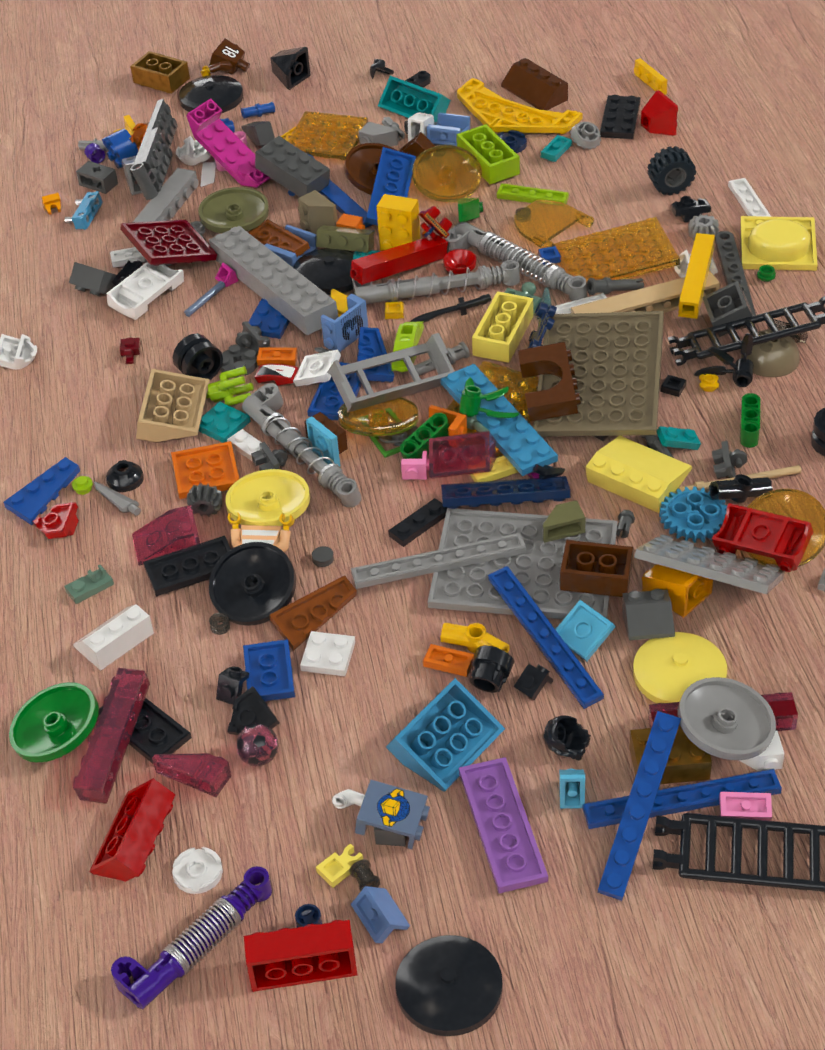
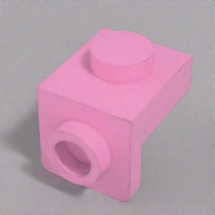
M423 451L422 459H401L402 480L427 479V471H431V459H427V451Z

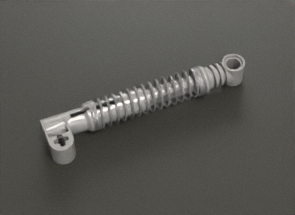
M465 221L459 222L448 231L449 236L445 238L448 241L447 253L455 249H467L472 245L478 248L479 252L494 258L495 261L498 260L499 263L508 260L517 261L521 274L529 276V278L538 281L540 284L543 283L544 286L550 289H558L568 294L571 301L586 298L588 295L587 282L584 277L572 276L566 273L562 267L552 262L550 263V261L501 238L499 235L490 231L485 232Z

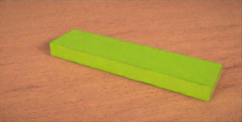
M501 183L497 191V198L564 208L569 198V193Z

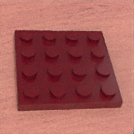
M186 219L121 223L120 230L150 265H174L176 263L198 261L208 262L217 258V253Z

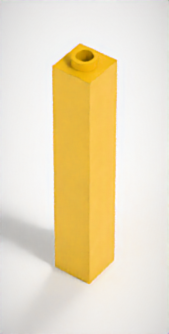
M696 233L679 300L678 317L698 319L714 251L715 235Z

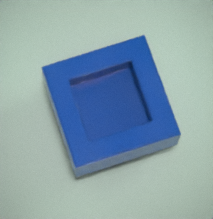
M556 246L538 249V256L554 264L561 262V256Z

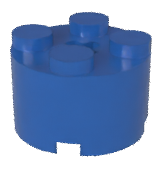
M125 128L102 139L103 144L108 148V158L110 161L114 160L118 169L123 167L122 159L137 156L138 153L135 142L132 143L129 139L131 135Z

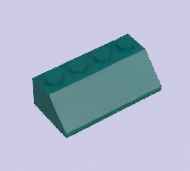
M390 76L378 107L407 118L419 112L431 114L434 116V122H437L438 113H446L451 100L437 92Z

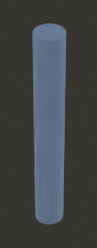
M218 282L184 311L185 315L190 317L225 287L224 282Z

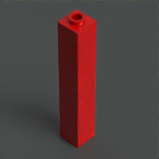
M436 234L435 238L431 236L354 259L351 262L350 277L363 285L441 260L447 253L448 241Z

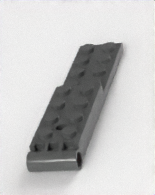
M164 99L158 100L136 159L130 168L146 200L155 198L158 192L161 191L173 157L170 146L178 126L175 118H172L169 105L165 103Z

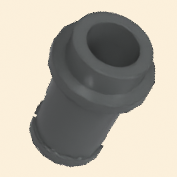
M623 510L618 515L617 536L619 537L620 532L623 530L621 538H626L629 536L631 524L635 521V517L630 510Z

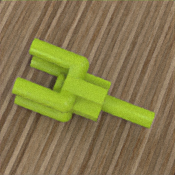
M243 366L222 372L220 374V381L208 384L206 399L211 398L214 403L224 400L228 406L243 403L251 393L238 394L254 390L253 384H245V378L241 376L247 374L246 367Z

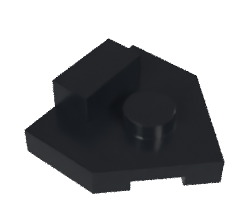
M683 196L680 202L676 201L671 204V210L676 217L682 216L684 222H690L693 216L711 212V206L706 199L699 198L696 201L691 199L690 196Z
M252 686L234 700L233 714L227 732L239 735L241 731H244V736H263L270 731L269 728L273 729L280 722L254 686ZM251 724H259L266 727L267 732L259 733L255 730L256 727L246 728Z

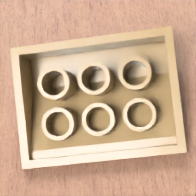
M151 369L138 419L136 439L160 442L198 435L210 379Z

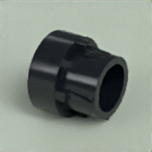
M479 646L472 661L473 669L470 675V682L480 690L490 693L500 692L503 683H506L510 675L514 659L507 652L499 648Z

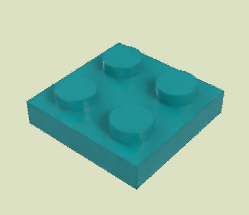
M219 402L202 416L199 432L222 443L228 442V438L251 422L250 416Z

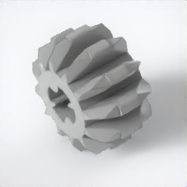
M708 214L693 216V219L688 224V233L690 237H693V240H695L696 233L716 235L719 232L718 220L714 219V216L709 217Z

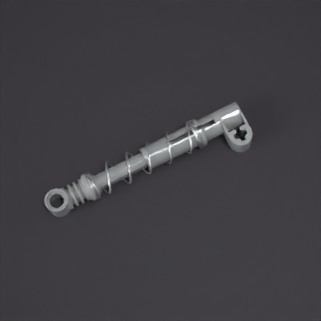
M508 260L504 261L500 268L499 266H495V268L492 266L490 269L483 265L478 266L476 272H470V269L467 267L466 273L453 275V272L450 270L449 276L437 277L435 273H432V276L418 278L416 275L412 279L401 280L398 278L397 281L390 279L386 283L372 284V282L363 285L352 278L353 293L366 300V304L384 301L397 302L398 299L404 298L412 300L414 297L424 295L428 298L431 294H437L440 291L446 295L449 289L458 288L460 292H464L466 286L472 285L481 290L488 288L492 283L493 285H496V283L501 284V281L504 285L513 286L520 282V269L517 261Z
M266 384L244 400L242 404L244 412L261 426V430L266 436H272L275 439L276 445L281 444L288 455L291 454L297 458V464L306 463L309 465L307 473L310 475L317 473L319 475L318 483L322 487L330 489L336 494L345 507H354L360 503L361 494L355 480L347 478L338 464H335L331 458L324 457L320 448L313 447L312 442L308 438L302 437L301 432L297 428L291 427L290 422L282 414L276 412L284 403L276 384ZM312 449L319 450L322 457L320 458ZM298 458H301L304 462L299 463ZM323 459L330 460L332 464L328 465ZM311 467L315 472L310 473L309 468Z

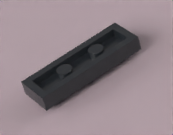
M434 498L388 530L389 537L401 546H406L444 519L447 507H443V503Z

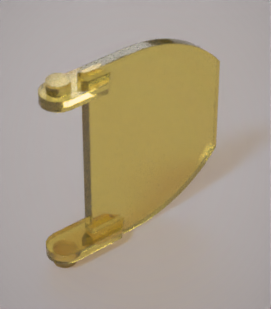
M536 200L514 215V223L518 232L540 248L555 246L550 240L576 222L588 228L594 222L592 216H588L567 204L550 200Z

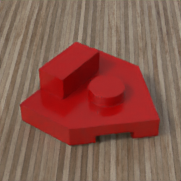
M76 502L56 504L50 508V513L42 518L40 516L33 520V523L47 539L71 536L74 534L79 521L75 515L78 506Z

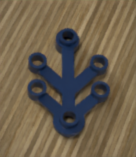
M539 302L534 313L535 316L539 317L537 331L533 330L529 336V341L531 342L528 348L543 346L542 339L546 330H551L555 320L552 318L556 313L557 307L551 304L548 307V304Z

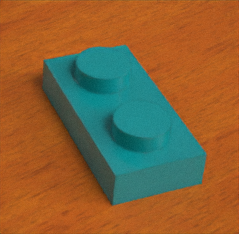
M557 135L541 151V158L556 162L572 146V139Z
M659 426L657 429L658 438L664 447L698 450L701 445L694 430Z

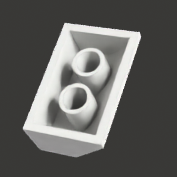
M136 604L129 606L75 642L73 646L99 670H102L154 634L150 615Z

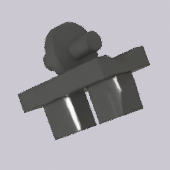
M248 321L242 322L243 331L237 334L236 344L240 347L254 350L257 356L259 347H269L270 339L267 336L261 337L262 332L259 326H251Z
M728 441L721 442V449L712 451V457L715 462L714 471L717 479L727 476L729 478L735 477V466L741 468L747 462V454L739 449L731 452L729 451Z
M265 442L259 444V451L251 453L254 465H259V471L279 469L280 465L284 466L288 459L286 451L282 449L271 451Z

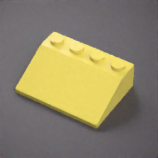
M618 436L598 450L585 468L589 483L660 513L661 502H664L666 496L669 497L670 492H676L691 471L692 466L625 437Z

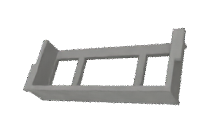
M436 333L432 334L425 344L341 366L339 361L335 360L327 373L332 376L348 409V413L442 386L440 380L453 373L454 370L446 356L449 352L440 334ZM428 353L438 375L421 380L410 357ZM403 360L414 382L374 393L363 370ZM356 372L367 395L356 398L345 375Z

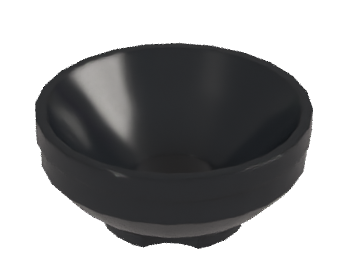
M122 460L118 461L108 470L106 480L109 488L117 492H128L142 484L144 475L138 464ZM128 468L126 471L123 472L118 471V469Z

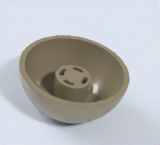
M770 329L759 331L760 335L772 333ZM788 336L754 345L752 353L747 356V359L751 360L754 364V374L763 377H781L796 370L800 363V353L795 341Z

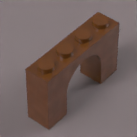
M565 342L518 350L522 378L551 374L561 379L557 385L550 389L525 393L530 422L577 414V405H580L581 401L579 392L575 393L574 391L578 390L577 380L572 378L575 375L573 363L569 364V361H572L570 349L566 350Z

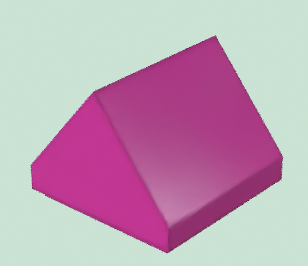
M223 262L215 279L219 282H224L225 287H228L238 282L235 271Z

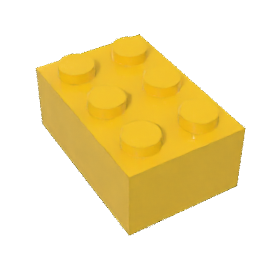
M384 194L376 206L380 251L421 239L418 199Z

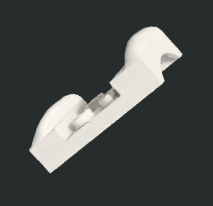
M147 261L106 293L107 304L119 313L137 320L148 311L147 305L167 289L173 291L184 282V271L182 269H170L165 264L158 266L150 265Z

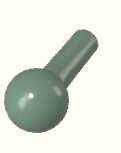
M476 415L474 417H467V429H475L484 437L489 436L490 431L477 421Z

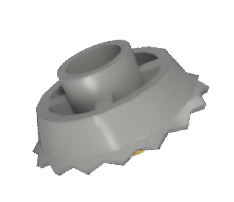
M584 121L572 127L570 137L578 146H581L583 149H592L600 145V131L593 123Z

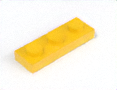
M641 58L636 59L634 74L654 91L659 90L666 95L668 80Z

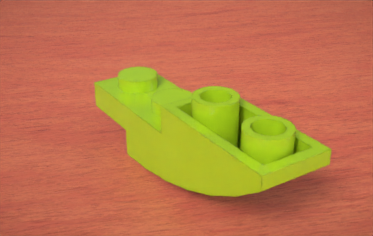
M423 321L404 322L399 325L393 352L418 345L424 330ZM416 356L410 357L413 364L416 359ZM403 360L392 362V371H408Z

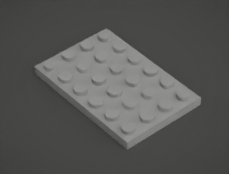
M660 535V537H656L637 548L634 558L763 594H768L783 580L785 571L779 570L780 568L774 564L761 565L758 564V560L752 558L739 559L736 558V554L730 552L720 554L715 552L714 548L707 546L698 548L694 546V543L684 540L681 543L673 541V537L667 535Z

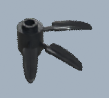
M751 333L745 334L740 351L744 356L736 360L735 363H733L734 358L717 347L708 348L710 353L724 364L732 366L733 369H726L725 366L706 367L697 370L694 376L733 373L734 383L739 387H747L753 380L754 364L751 360L747 359V356L752 353L753 335Z

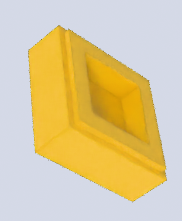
M402 301L385 302V319L404 318V304Z

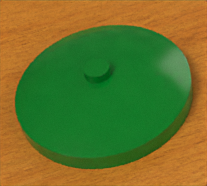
M75 682L56 684L38 692L16 713L9 730L11 746L24 760L37 763L55 760L68 754L78 747L93 730L99 715L97 699L89 688Z

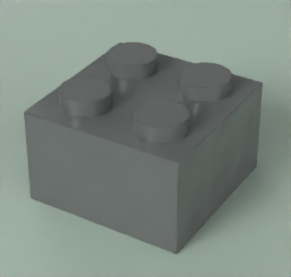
M738 281L702 297L713 326L753 316L746 295ZM724 331L717 334L721 337L728 334V332Z

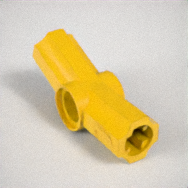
M451 623L443 624L440 636L441 642L466 646L472 653H476L479 646H492L507 653L510 649L509 644L487 633L485 626L482 624L473 623L468 626Z

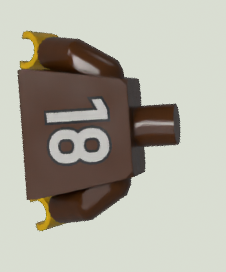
M225 38L212 53L209 67L203 66L200 73L202 77L210 76L211 73L217 71L234 74L238 68L246 72L250 63L243 60L245 51L237 44H233Z

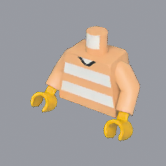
M237 512L238 519L236 521H232L231 514H228V521L232 525L230 532L233 548L249 542H264L278 547L283 552L288 550L291 535L289 527L295 522L291 514L288 522H284V513L280 515L279 520L283 524V530L282 526L241 525L239 529V524L241 523L240 514Z

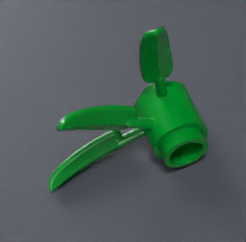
M472 378L467 379L459 406V411L467 417H474L480 411L486 413L487 416L496 418H513L519 415L518 412L508 413L480 408L482 399L487 401L495 400L508 392V386L482 395L481 389L474 386Z

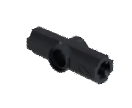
M743 474L736 475L734 480L715 481L709 485V495L713 500L731 499L738 503L745 502L747 497L771 495L773 490L772 481L768 477L751 479Z

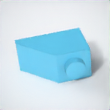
M584 769L559 770L560 809L583 808V804H585Z

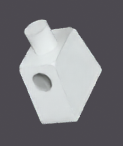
M419 112L408 118V142L420 132L427 137V126L429 124L434 125L433 115Z

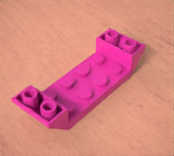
M212 99L207 100L187 113L186 116L194 138L240 185L258 188L270 179L269 176L255 168V154L219 119L222 109Z

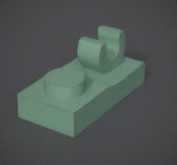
M98 565V570L94 572L88 570V575L64 586L66 593L75 604L114 585L113 579L102 565Z

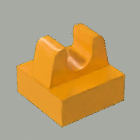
M59 193L42 197L43 208L49 215L52 214V208H57L58 213L61 212Z

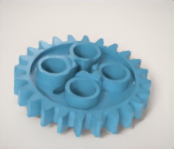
M696 486L693 487V490L685 487L683 492L677 489L676 494L670 492L669 497L666 496L664 502H661L660 522L664 523V529H670V535L677 533V539L683 536L685 541L692 538L694 543H696L697 539L704 543L705 538L712 541L713 535L720 530L724 522L727 510L726 500H713L709 495L710 491L706 493L705 488L697 491Z

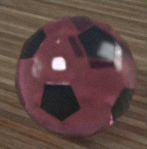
M256 723L246 726L239 733L236 742L238 756L243 762L251 766L268 764L277 754L279 746L275 732L264 724Z

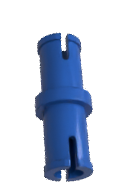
M273 102L261 105L258 103L252 107L241 108L244 119L253 116L260 117L262 114L275 112Z

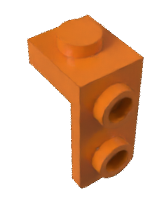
M434 405L429 406V418L435 413H443L447 416L450 425L448 428L449 443L457 445L467 433V416Z

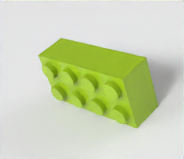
M487 124L456 134L457 152L489 184H494L520 174V156Z

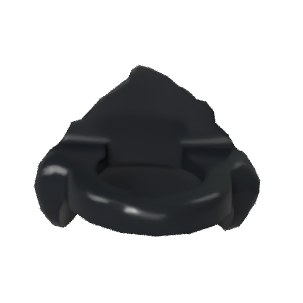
M374 59V64L370 66L372 79L376 71L389 75L394 74L393 70L385 67V61L382 59Z

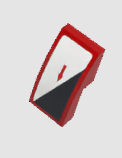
M285 364L260 365L254 378L257 383L274 380L277 386L294 383L293 380L299 368Z

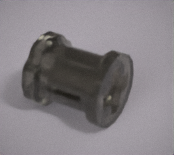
M367 859L355 862L349 869L351 876L356 878L359 883L360 892L365 886L378 888L380 885V879L373 874L370 869L371 864Z

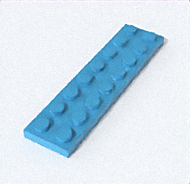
M475 364L450 373L447 377L440 380V384L459 405L465 383L470 377L474 382V386L481 389L482 395L498 390ZM504 396L491 401L481 400L480 408L508 413L518 412ZM480 411L476 415L477 421L490 431L487 437L522 476L533 472V467L536 464L544 467V465H550L558 461V454L520 413L517 417L513 418L490 417Z

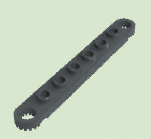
M720 231L715 235V244L726 285L736 281L739 282L754 316L756 312L734 235L728 231Z

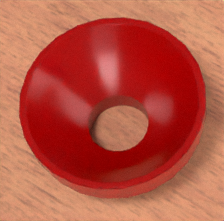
M455 249L445 254L443 264L448 272L450 270L453 272V275L466 273L467 267L471 272L476 266V255L466 249Z

